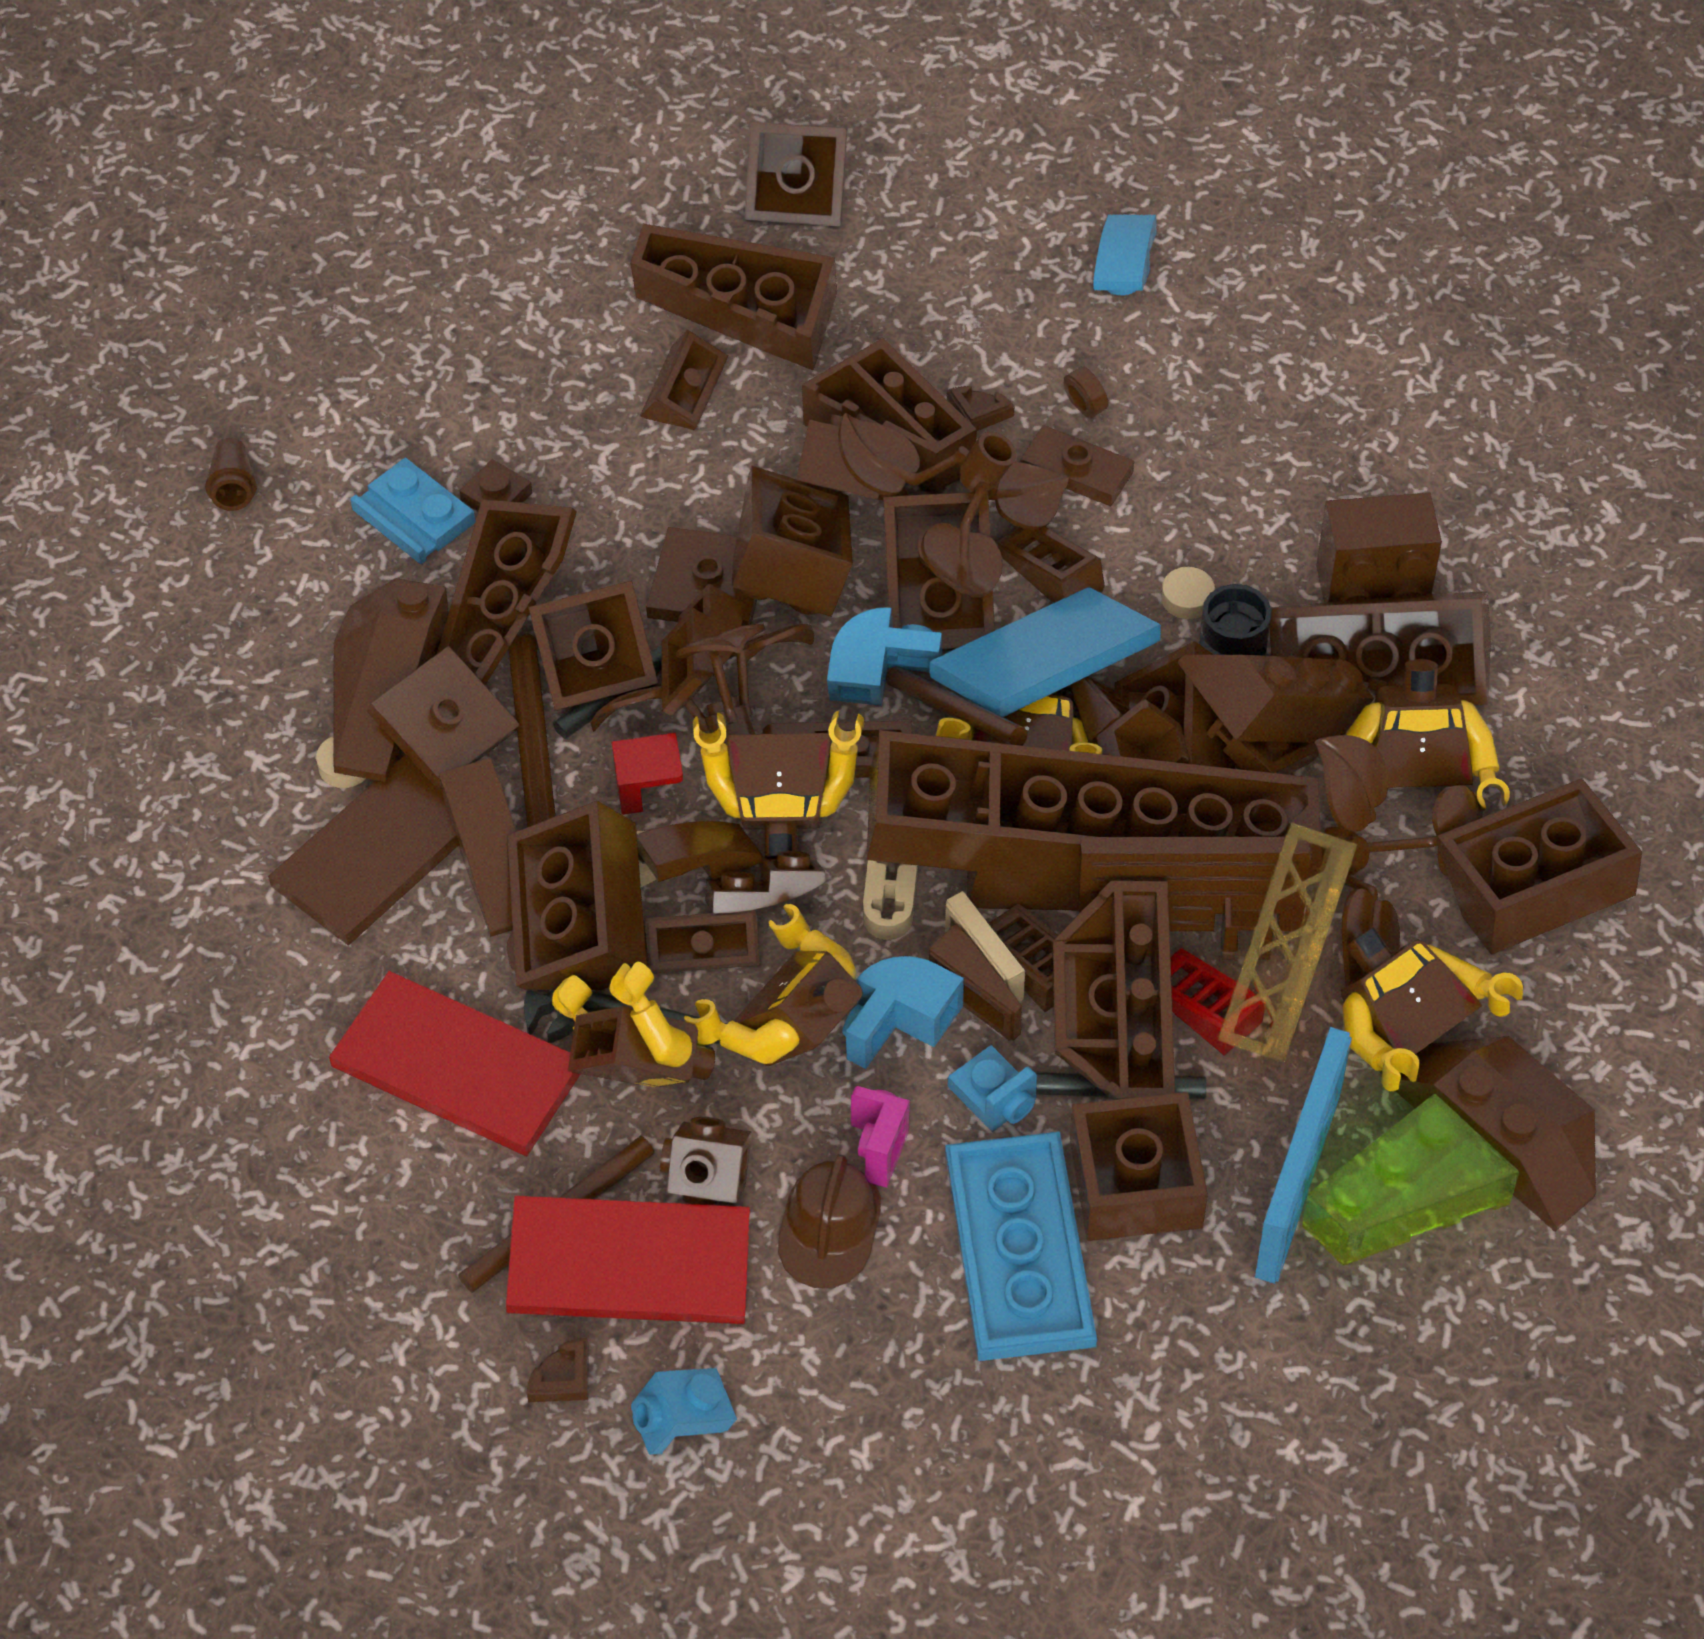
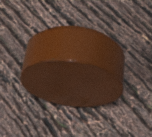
M1079 366L1064 377L1063 385L1069 400L1085 417L1093 418L1108 408L1109 402L1106 392L1099 380L1088 368Z

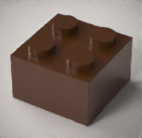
M1431 492L1325 501L1316 564L1324 603L1432 594L1442 540Z
M1188 1092L1072 1104L1069 1140L1087 1241L1203 1228L1208 1193Z

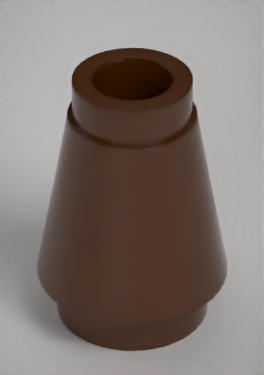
M224 438L215 445L213 459L205 484L206 493L217 507L227 511H236L246 507L257 490V483L245 451V446L240 440L235 438Z

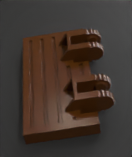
M1081 837L1077 915L1099 895V892L1111 880L1168 881L1169 931H1214L1215 914H1222V960H1235L1236 952L1238 951V930H1256L1253 938L1257 960H1270L1274 928L1273 914H1277L1278 931H1302L1311 854L1309 837Z

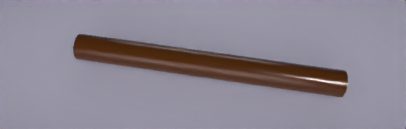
M898 666L892 667L887 672L886 682L891 687L956 719H960L1006 744L1023 746L1027 740L1028 734L1024 727Z
M639 1136L559 1198L596 1199L654 1154L653 1147L646 1138ZM511 1234L458 1274L460 1281L471 1293L509 1265Z

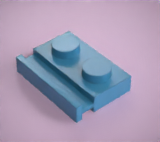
M406 457L370 483L368 491L362 496L354 495L350 498L354 512L419 564L424 563L429 554L435 550H441L475 524L476 521L474 511Z

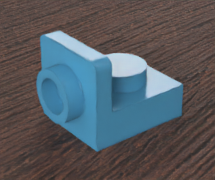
M992 1045L948 1076V1088L992 1132L1007 1121L1011 1124L1021 1121L1035 1105L1037 1074L1030 1067H1026L1018 1072Z

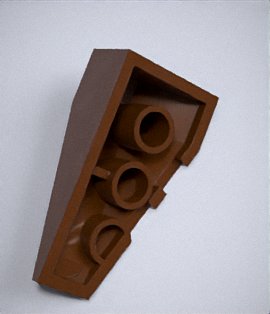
M482 499L437 654L449 646L484 685L487 684L529 616L528 607L536 605L564 559L577 513L573 507Z
M395 578L349 607L334 640V773L382 782L387 781L400 747L372 718L367 709L374 700L437 654L449 613L445 586Z
M1488 591L1424 594L1271 607L1269 628L1271 656L1346 660L1360 671L1363 676V682L1369 683L1368 688L1376 691L1383 686H1404L1406 662L1415 659L1431 660L1438 665L1437 685L1449 684L1455 686L1460 700H1466L1473 705L1488 704L1491 652Z

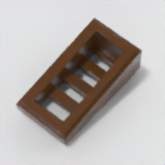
M1019 527L996 542L1001 557L1053 603L1087 587L1100 593L1104 590L1105 583L1101 558L1047 527L1039 530ZM1035 540L1040 543V545L1029 552L1023 550ZM1052 553L1051 556L1041 561V559L1044 558L1046 555Z
M1087 676L1070 685L1088 743L1098 745L1096 736L1127 713L1130 708L1111 687L1091 676Z
M1018 903L988 924L997 935L1016 922L1022 928L1003 941L1001 939V941L1025 970L1024 991L1044 1012H1047L1053 1008V972L1046 976L1042 971L1053 965L1052 943L1058 934ZM1029 937L1034 940L1033 943L1019 952L1013 949ZM1042 950L1046 953L1045 956L1033 964L1027 961Z
M957 924L953 925L929 948V961L963 977V1006L1007 1040L1014 1041L1021 1034L1022 1005L964 930Z

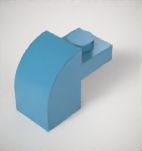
M891 608L870 609L854 616L840 629L832 645L827 676L829 700L882 706L888 668L898 666L905 670L930 672L929 661L943 655L942 633L933 632L928 627L915 624L905 625L902 629L893 628Z
M911 956L884 959L868 967L856 979V982L863 990V995L848 1015L843 1026L842 1033L846 1036V1058L866 1069L895 1028L935 1047L963 1007L964 978L929 960Z

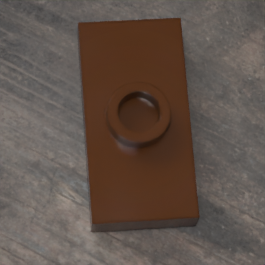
M1042 425L1020 459L1022 463L1039 466L1069 476L1065 489L1110 507L1134 471V460L1045 425Z

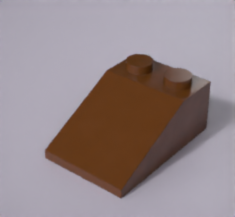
M751 466L732 561V587L740 589L743 594L753 599L765 600L770 598L787 603L794 610L803 614L814 615L820 613L832 617L853 564L849 496Z
M975 492L884 497L888 608H891L893 628L902 629L905 625L915 624L928 627L933 632L942 633L943 651L955 650L995 631L993 590L980 598L970 597L968 594L956 591L931 571L923 558L921 550L923 536L933 525L948 523L960 529L961 520ZM987 492L972 520L970 532L981 533L991 538L989 495Z

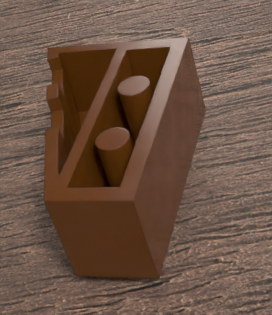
M884 338L802 384L803 425L808 427L809 420L830 424L832 414L843 417L847 413L858 420L887 426L905 436L915 446L920 459V467L916 473H920L954 455L960 446L970 451L976 443L977 429ZM960 464L954 465L919 485L935 493L960 479Z

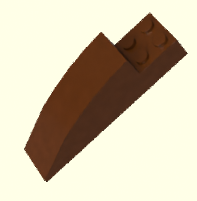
M879 730L870 767L866 860L967 871V897L976 908L1010 909L1019 903L1026 910L1078 911L1081 837H1309L1311 852L1309 879L1319 877L1323 870L1319 779Z

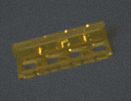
M1292 822L1290 823L1217 1039L1218 1041L1256 1053L1259 1057L1277 1063L1285 1062L1357 844ZM1298 839L1326 848L1318 874L1303 882L1291 861ZM1288 871L1295 886L1281 892ZM1315 883L1309 897L1305 887ZM1298 891L1306 911L1300 928L1284 936L1273 913L1278 900ZM1270 925L1277 940L1262 947ZM1297 937L1291 951L1287 941ZM1280 945L1288 965L1282 982L1265 990L1255 970L1259 955ZM1252 980L1258 994L1244 1001L1250 981ZM1278 992L1273 1006L1269 996ZM1262 1000L1270 1016L1262 1042L1233 1033L1241 1009Z

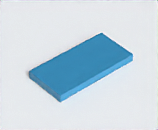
M1087 587L929 661L930 678L975 704L1001 717H1005L1161 640V624Z
M1333 1027L1329 1029L1263 1224L1255 1278L1274 1284L1275 1281L1279 1282L1342 1093L1352 1040L1349 1032Z
M1060 1131L945 1145V1156L978 1361L1096 1347L1097 1335Z

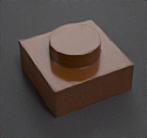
M493 459L459 490L461 501L477 512L479 511L482 499L523 503L533 494L531 481Z

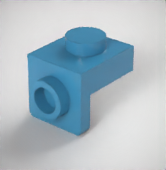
M717 1368L655 1372L631 1403L634 1425L638 1432L641 1433L650 1455L662 1454L676 1436L722 1433L728 1431L737 1420Z

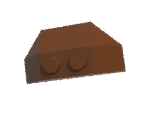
M1111 880L1052 943L1054 1051L1057 1056L1113 1100L1175 1093L1168 881Z
M1502 1036L1431 1043L1416 1054L1419 1059V1070L1415 1082L1410 1081L1405 1074L1400 1073V1086L1396 1092L1554 1232L1595 1197V1109L1511 1037Z

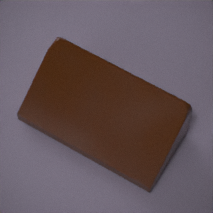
M687 329L672 345L640 416L645 419L695 430L729 355Z
M756 910L644 918L648 968L653 974L760 966Z

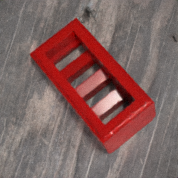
M1182 948L1170 957L1171 976L1180 968L1189 973L1174 987L1171 986L1172 1012L1222 1055L1225 1056L1263 1022L1266 1002L1250 989ZM1197 981L1203 985L1191 997L1184 994ZM1212 994L1218 998L1208 1008L1201 1005ZM1227 1006L1233 1010L1225 1018L1218 1015Z

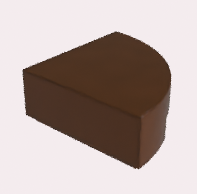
M960 386L947 390V401L977 431L1014 417L1015 406L1000 393L995 392L994 396L985 392L972 391V386Z
M578 1338L564 1342L558 1346L557 1351L552 1353L538 1368L536 1367L533 1370L527 1386L528 1402L588 1400V1338Z

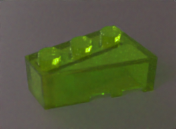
M1433 1094L1308 1193L1302 1227L1344 1266L1407 1243L1411 1240L1412 1236L1440 1226L1445 1229L1460 1223L1461 1218L1491 1207L1494 1211L1510 1205L1519 1171L1436 1094Z

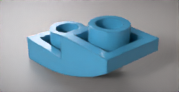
M1156 215L1107 216L1097 254L1093 280L1094 290H1108L1113 295H1128L1135 291H1143L1150 272L1149 252L1157 234Z

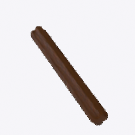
M526 633L522 636L516 635L508 651L516 721L520 724L517 729L526 820L527 827L555 817L556 813L536 638Z

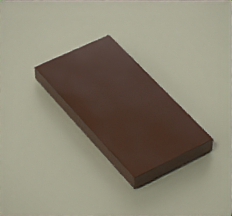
M405 754L393 765L386 782H373L268 876L271 887L349 946L459 846L443 800L442 790L438 791Z

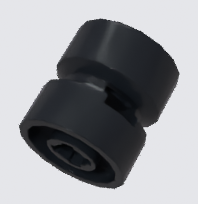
M1241 584L1220 586L1210 592L1203 604L1199 644L1214 655L1266 656L1272 612L1268 599L1259 590Z

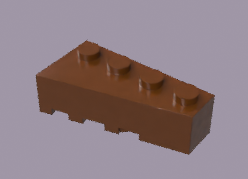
M643 223L630 262L636 298L814 371L837 295L835 257Z

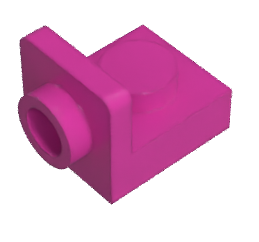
M856 1086L851 1095V1126L863 1129L858 1146V1156L865 1158V1176L868 1183L887 1188L909 1133L910 1100L897 1097L886 1090H871Z

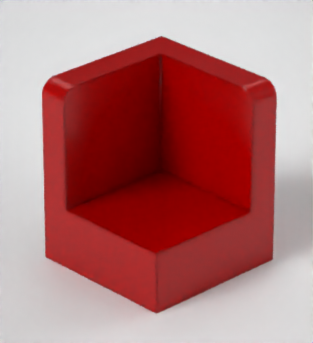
M676 733L611 742L622 815L643 812L641 788L676 784L683 781Z

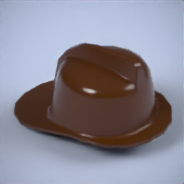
M837 1154L834 1161H825L813 1165L797 1179L790 1191L779 1232L778 1254L784 1269L797 1282L812 1288H835L850 1282L863 1271L871 1254L881 1213V1195L876 1185L868 1183L865 1174L853 1165L848 1164L844 1155Z

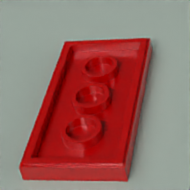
M391 971L387 972L329 1056L333 1068L526 1157L581 1075L568 1072L570 1052Z
M514 1196L506 1313L745 1324L750 1207Z

